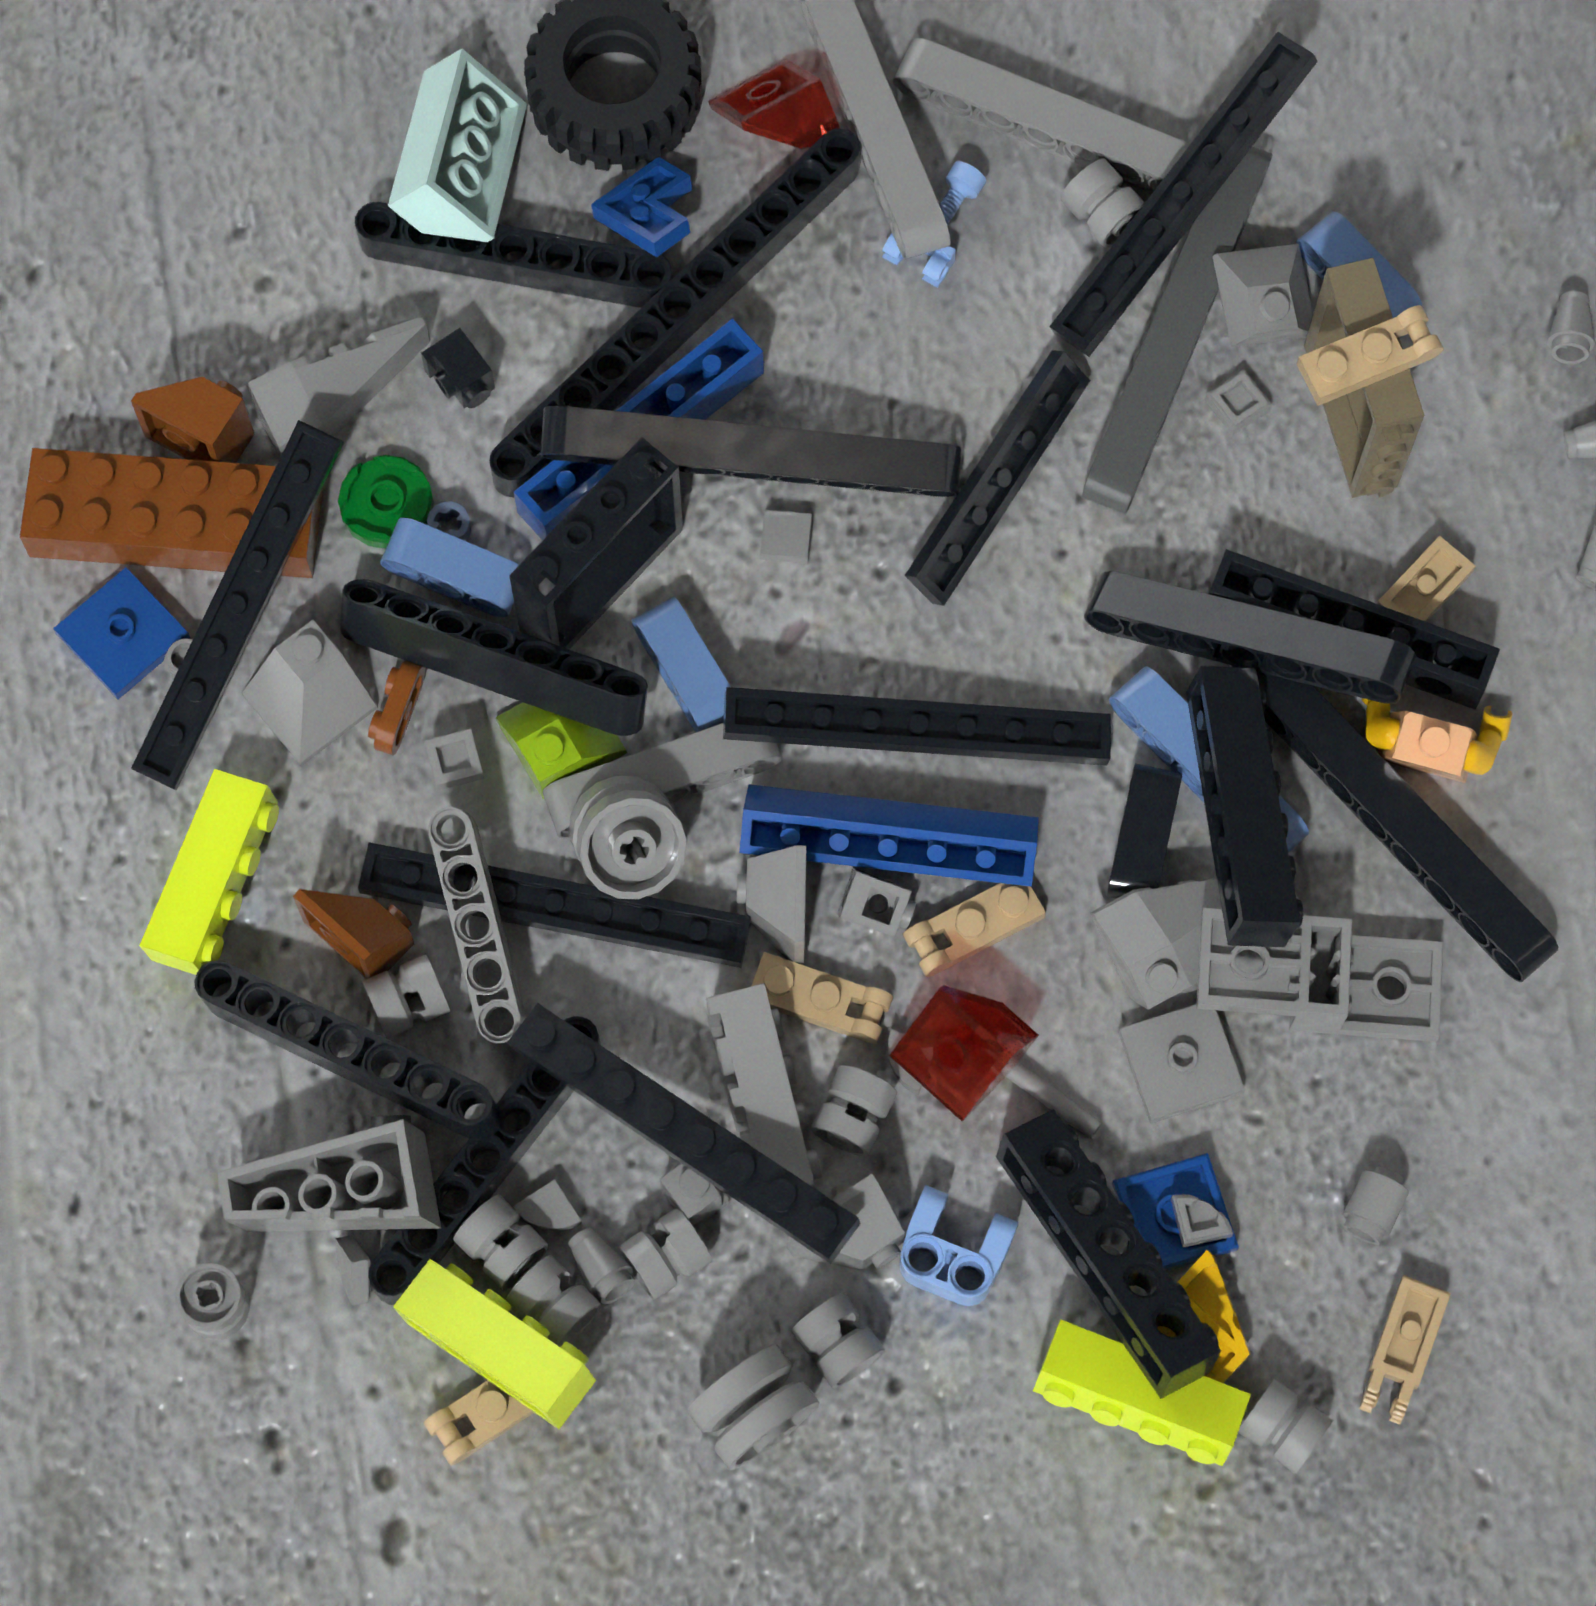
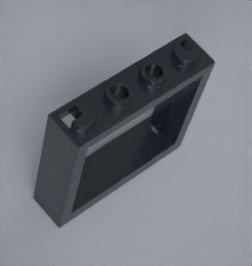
M643 437L634 444L509 575L519 631L521 633L571 649L683 530L679 467ZM661 520L669 527L662 535L651 527L656 521ZM545 578L555 585L546 596L539 591L538 586ZM558 634L564 638L561 642H559Z

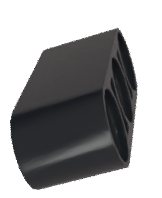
M1135 763L1106 897L1117 899L1135 889L1159 888L1183 773Z

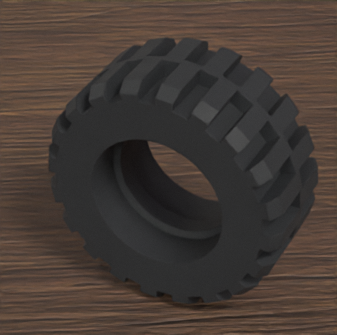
M561 0L556 3V14L553 16L550 13H545L537 23L538 33L530 35L526 47L528 57L524 59L529 109L533 113L534 124L539 133L545 136L548 135L549 145L558 153H563L567 149L570 161L581 166L585 165L586 160L592 161L595 164L596 170L609 171L610 165L622 164V171L636 169L637 161L645 159L647 164H649L654 159L661 158V150L663 148L673 151L682 142L681 131L684 133L691 131L696 121V111L700 109L702 99L701 56H699L698 42L695 34L688 30L687 20L679 11L674 10L670 13L669 2L666 0ZM612 52L634 55L648 63L657 73L655 82L645 93L636 99L620 104H603L592 101L578 93L570 84L571 78L582 64L595 56Z

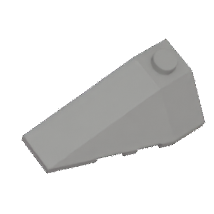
M422 316L374 332L365 339L362 346L357 348L346 347L344 343L330 347L329 355L324 359L309 364L305 356L247 382L258 418L279 456L281 457L298 420L335 436L430 343L426 323Z
M1217 878L1201 881L1177 882V885L1154 889L1150 887L1135 889L1090 912L1129 998L1149 1010L1198 982L1201 912L1203 908L1222 909Z

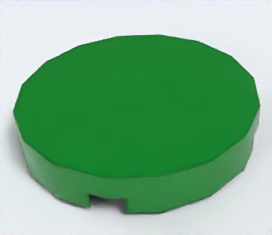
M380 455L373 457V460L367 461L364 464L362 462L349 471L341 483L338 504L343 524L354 538L370 547L386 549L400 518L413 519L427 525V518L429 512L433 509L434 500L430 483L419 466L403 457Z

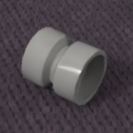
M1103 158L1089 164L1069 182L1061 194V201L1079 220L1088 218L1089 232L1104 248H1108L1114 244L1145 202L1131 187L1121 188L1123 178Z
M426 953L400 964L399 973L395 975L386 970L362 980L386 1039L411 1030L413 1021L417 1018L427 1023L451 1012ZM417 991L410 999L405 1000L403 994Z
M841 1065L828 1089V1094L832 1100L831 1102L821 1104L811 1126V1131L821 1140L838 1149L866 1157L869 1156L880 1132L876 1121L886 1119L897 1091L886 1081L871 1073L852 1066ZM847 1110L855 1115L860 1116V1119H857L853 1116L846 1114L845 1111Z
M496 1195L481 1205L461 1225L453 1240L473 1261L482 1259L484 1261L483 1272L504 1291L515 1285L537 1264L549 1246L530 1225L519 1226V1214L500 1195ZM506 1241L509 1245L503 1248L501 1245Z
M677 1207L654 1222V1232L651 1234L640 1231L618 1246L624 1260L632 1267L634 1276L653 1301L677 1286L678 1275L683 1274L691 1277L713 1262L698 1233Z
M548 1255L535 1264L518 1281L508 1294L506 1301L522 1319L529 1315L542 1324L550 1332L547 1339L561 1347L564 1341L570 1343L585 1329L598 1313L601 1303L581 1284L571 1286V1274L552 1255Z
M203 1263L192 1267L181 1277L175 1291L176 1306L181 1316L191 1329L201 1337L212 1340L226 1339L237 1333L247 1320L250 1310L249 1298L234 1273L223 1265Z
M845 1293L837 1294L823 1302L792 1328V1333L807 1354H817L819 1356L816 1367L832 1389L838 1388L855 1378L885 1353L884 1347L869 1327H859L860 1314Z
M1275 1378L1245 1419L1238 1433L1259 1448L1268 1446L1270 1443L1274 1445V1456L1278 1458L1277 1461L1296 1474L1334 1420L1317 1407L1313 1408L1310 1405L1301 1409L1297 1407L1298 1394Z

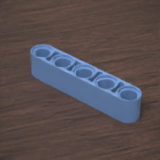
M1145 666L1109 698V703L1120 719L1172 771L1183 773L1182 781L1204 802L1188 703L1157 672ZM1279 795L1281 813H1285L1288 819L1286 843L1289 853L1309 834V829L1299 814Z

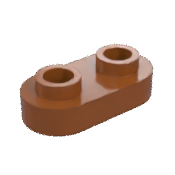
M406 660L400 668L392 667L385 685L384 693L389 695L384 710L383 712L376 710L369 726L368 737L374 739L375 750L390 755L397 753L422 689L425 667Z

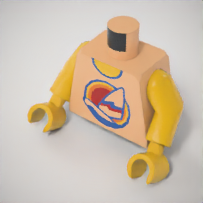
M1362 698L1363 703L1367 705L1365 732L1367 741L1370 745L1379 748L1378 754L1386 762L1466 783L1468 773L1483 775L1492 768L1502 741L1508 738L1512 720V711L1508 710L1505 716H1497L1491 713L1492 706H1486L1483 711L1479 735H1477L1473 729L1409 711L1391 712L1390 704Z

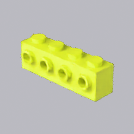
M217 769L213 770L139 945L151 961L196 975L203 965L210 961L219 960L224 945L222 936L229 920L233 921L241 908V890L247 876H252L259 865L261 857L259 847L266 832L273 830L278 819V801L268 785Z
M429 1259L393 1308L410 1327L557 1429H560L596 1382V1379L585 1366L589 1361L588 1357L566 1341L559 1347L547 1339L550 1332L529 1315H526L521 1321L509 1313L512 1306L491 1289H488L484 1295L471 1287L474 1280L456 1265L450 1263L445 1269L432 1259Z
M1061 1319L1033 1388V1392L1043 1395L1045 1400L1053 1405L1074 1407L1091 1414L1092 1418L1101 1424L1122 1426L1137 1432L1142 1439L1155 1445L1167 1444L1185 1451L1191 1459L1203 1464L1215 1463L1220 1466L1224 1465L1234 1446L1251 1396L1247 1392L1203 1376L1160 1399L1124 1344Z

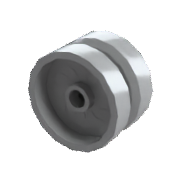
M616 775L596 782L580 796L571 812L569 836L585 875L600 891L617 899H641L658 893L675 879L685 861L687 840L680 819L674 812L668 798L655 784L640 777Z
M771 1345L741 1362L708 1387L688 1408V1414L702 1433L716 1432L727 1427L719 1435L714 1450L729 1470L746 1464L781 1442L806 1420L820 1403L805 1382H791L779 1388L788 1379L793 1365L778 1345Z

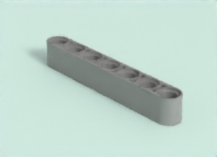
M801 0L808 30L850 131L859 139L861 159L904 260L950 246L949 230L943 212L854 0Z
M916 38L911 41L893 79L894 86L900 92L915 100L1084 167L1098 159L1104 158L1119 173L1124 183L1149 193L1155 191L1190 145L1188 142L923 38Z

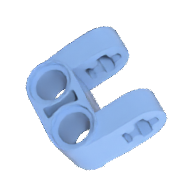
M925 1185L910 1220L903 1243L899 1264L901 1275L911 1285L959 1305H977L985 1300L1003 1266L1019 1222L995 1213L979 1254L934 1236L949 1194ZM926 1250L933 1254L937 1264L929 1271H917L910 1265L908 1258L915 1251ZM962 1269H974L982 1276L983 1284L976 1290H964L956 1282V1274Z

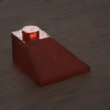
M787 58L708 101L713 111L742 130L799 149L804 147L810 148L825 133L832 129L840 128L821 79Z
M943 985L937 990L889 1056L958 1119L964 1121L1012 1071L1039 1034L1003 1002Z

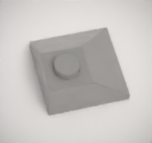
M1299 244L1217 253L1212 256L1231 347L1307 337L1313 317V310Z
M311 620L275 647L242 692L243 697L300 766H303L377 709V705L344 656L314 620Z
M793 846L748 858L747 874H737V903L746 904L747 916H751V924L787 960L804 965L806 846Z
M873 1174L868 1175L832 1199L857 1216L861 1223L832 1264L863 1270L873 1263L878 1269L900 1255L901 1250L898 1246L904 1243L905 1232ZM787 1235V1248L793 1257L828 1263Z

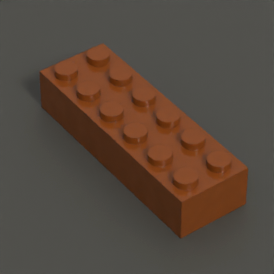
M32 448L20 539L29 557L225 572L276 466ZM323 487L280 576L313 578Z

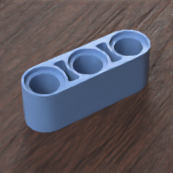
M1332 211L1296 241V244H1299L1301 257L1322 280L1327 268L1374 258L1393 318L1408 308L1417 305L1422 306L1421 299L1414 288L1342 214Z
M400 518L397 521L380 560L381 565L386 570L487 614L501 618L509 616L514 604L509 575L519 566L517 563L419 521L409 518Z
M672 597L633 618L632 624L639 640L694 731L699 732L722 724L724 722V694L726 687L731 686L679 601Z

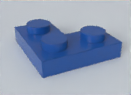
M658 157L591 204L593 218L653 256L658 257L690 234L688 218L669 207L692 190L690 175Z

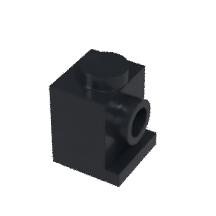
M458 328L421 352L426 374L429 378L434 377L438 387L448 399L455 396L463 408H475L488 399L491 391L495 389L492 369L461 328Z

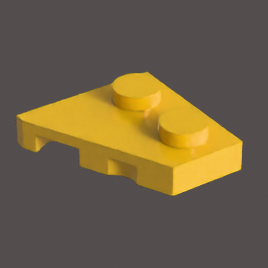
M1206 1250L1180 1278L1178 1283L1187 1292L1190 1299V1307L1199 1320L1212 1328L1219 1342L1221 1353L1211 1372L1205 1376L1225 1383L1251 1355L1215 1257L1209 1250ZM1163 1326L1157 1327L1162 1334L1176 1337L1171 1329Z

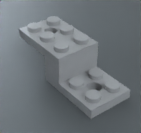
M1203 908L1200 925L1196 1009L1290 1016L1289 1031L1437 1042L1440 1038L1443 942L1352 935V919L1303 915L1301 927L1295 930L1285 947L1228 946L1222 909ZM1244 950L1255 951L1263 960V968L1256 973H1245L1237 966L1236 955ZM1386 976L1395 977L1402 983L1404 995L1395 1000L1386 999L1378 991L1377 982Z

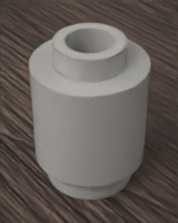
M1377 1166L1374 1172L1363 1171L1344 1211V1216L1347 1219L1343 1229L1365 1242L1379 1245L1383 1236L1390 1235L1409 1194V1191L1402 1185L1404 1178L1396 1172L1381 1166Z

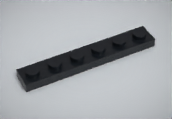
M1052 350L904 575L932 604L942 606L946 604L1091 380L1064 351Z

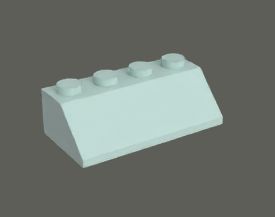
M462 48L426 69L423 73L388 206L421 233L488 242L494 239L527 103Z

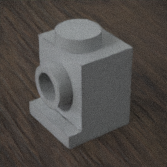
M853 868L837 915L841 919L896 937L899 927L903 929L908 928L916 902L909 900L912 892L909 888ZM876 894H881L887 899V905L881 912H874L869 908V900Z
M683 1164L678 1165L660 1178L662 1193L673 1208L677 1207L681 1210L693 1228L730 1203V1199L723 1191Z

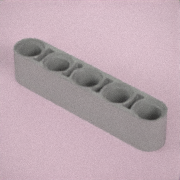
M722 723L562 778L546 786L542 794L558 837L570 838L571 812L580 796L596 782L616 775L637 776L655 784L668 798L669 802L674 803L764 772L780 763L782 757L777 743L723 739Z
M445 807L438 810L431 817L428 831L476 1025L480 1034L487 1041L499 1044L508 1043L526 1019L478 825L469 813L455 807ZM460 817L465 824L464 837L455 844H448L442 837V826L447 819ZM471 864L477 872L476 885L469 891L460 892L454 884V873L460 866ZM483 912L489 920L490 927L488 933L483 938L474 940L468 936L465 924L471 914ZM492 959L500 965L502 976L495 986L487 988L479 982L477 971L484 961ZM500 1007L507 1008L514 1017L512 1029L503 1036L495 1034L489 1025L491 1014Z

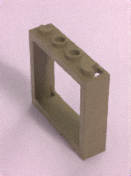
M1374 258L1326 269L1304 344L1306 353L1393 318ZM1397 338L1401 348L1403 349L1400 338ZM1410 369L1322 404L1352 498L1378 494L1380 498L1390 494L1394 488L1398 487L1424 418V412Z

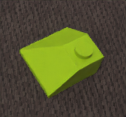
M524 702L495 717L542 799H544L543 789L549 784L612 762L627 753L618 735Z

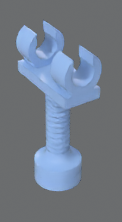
M961 161L954 163L945 178L950 188L941 201L940 208L947 226L964 199H975L986 183V178L979 170ZM891 234L883 247L882 252H884L882 258L898 265L903 257L893 234ZM950 246L926 253L930 256V259L922 272L924 274L922 280L935 287L942 283L949 268L955 262L956 249Z

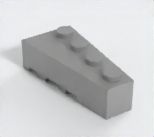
M765 983L707 997L708 1024L738 1137L815 1188L814 1180L822 1178L821 1169L815 1149L806 1151L802 1132L809 1131L808 1120L803 1103H794L790 1085L797 1084L795 1071L790 1055H782L778 1039L784 1037L782 1022L778 1009H771Z
M405 1120L395 1121L217 1172L224 1220L247 1232L441 1228L425 1133Z

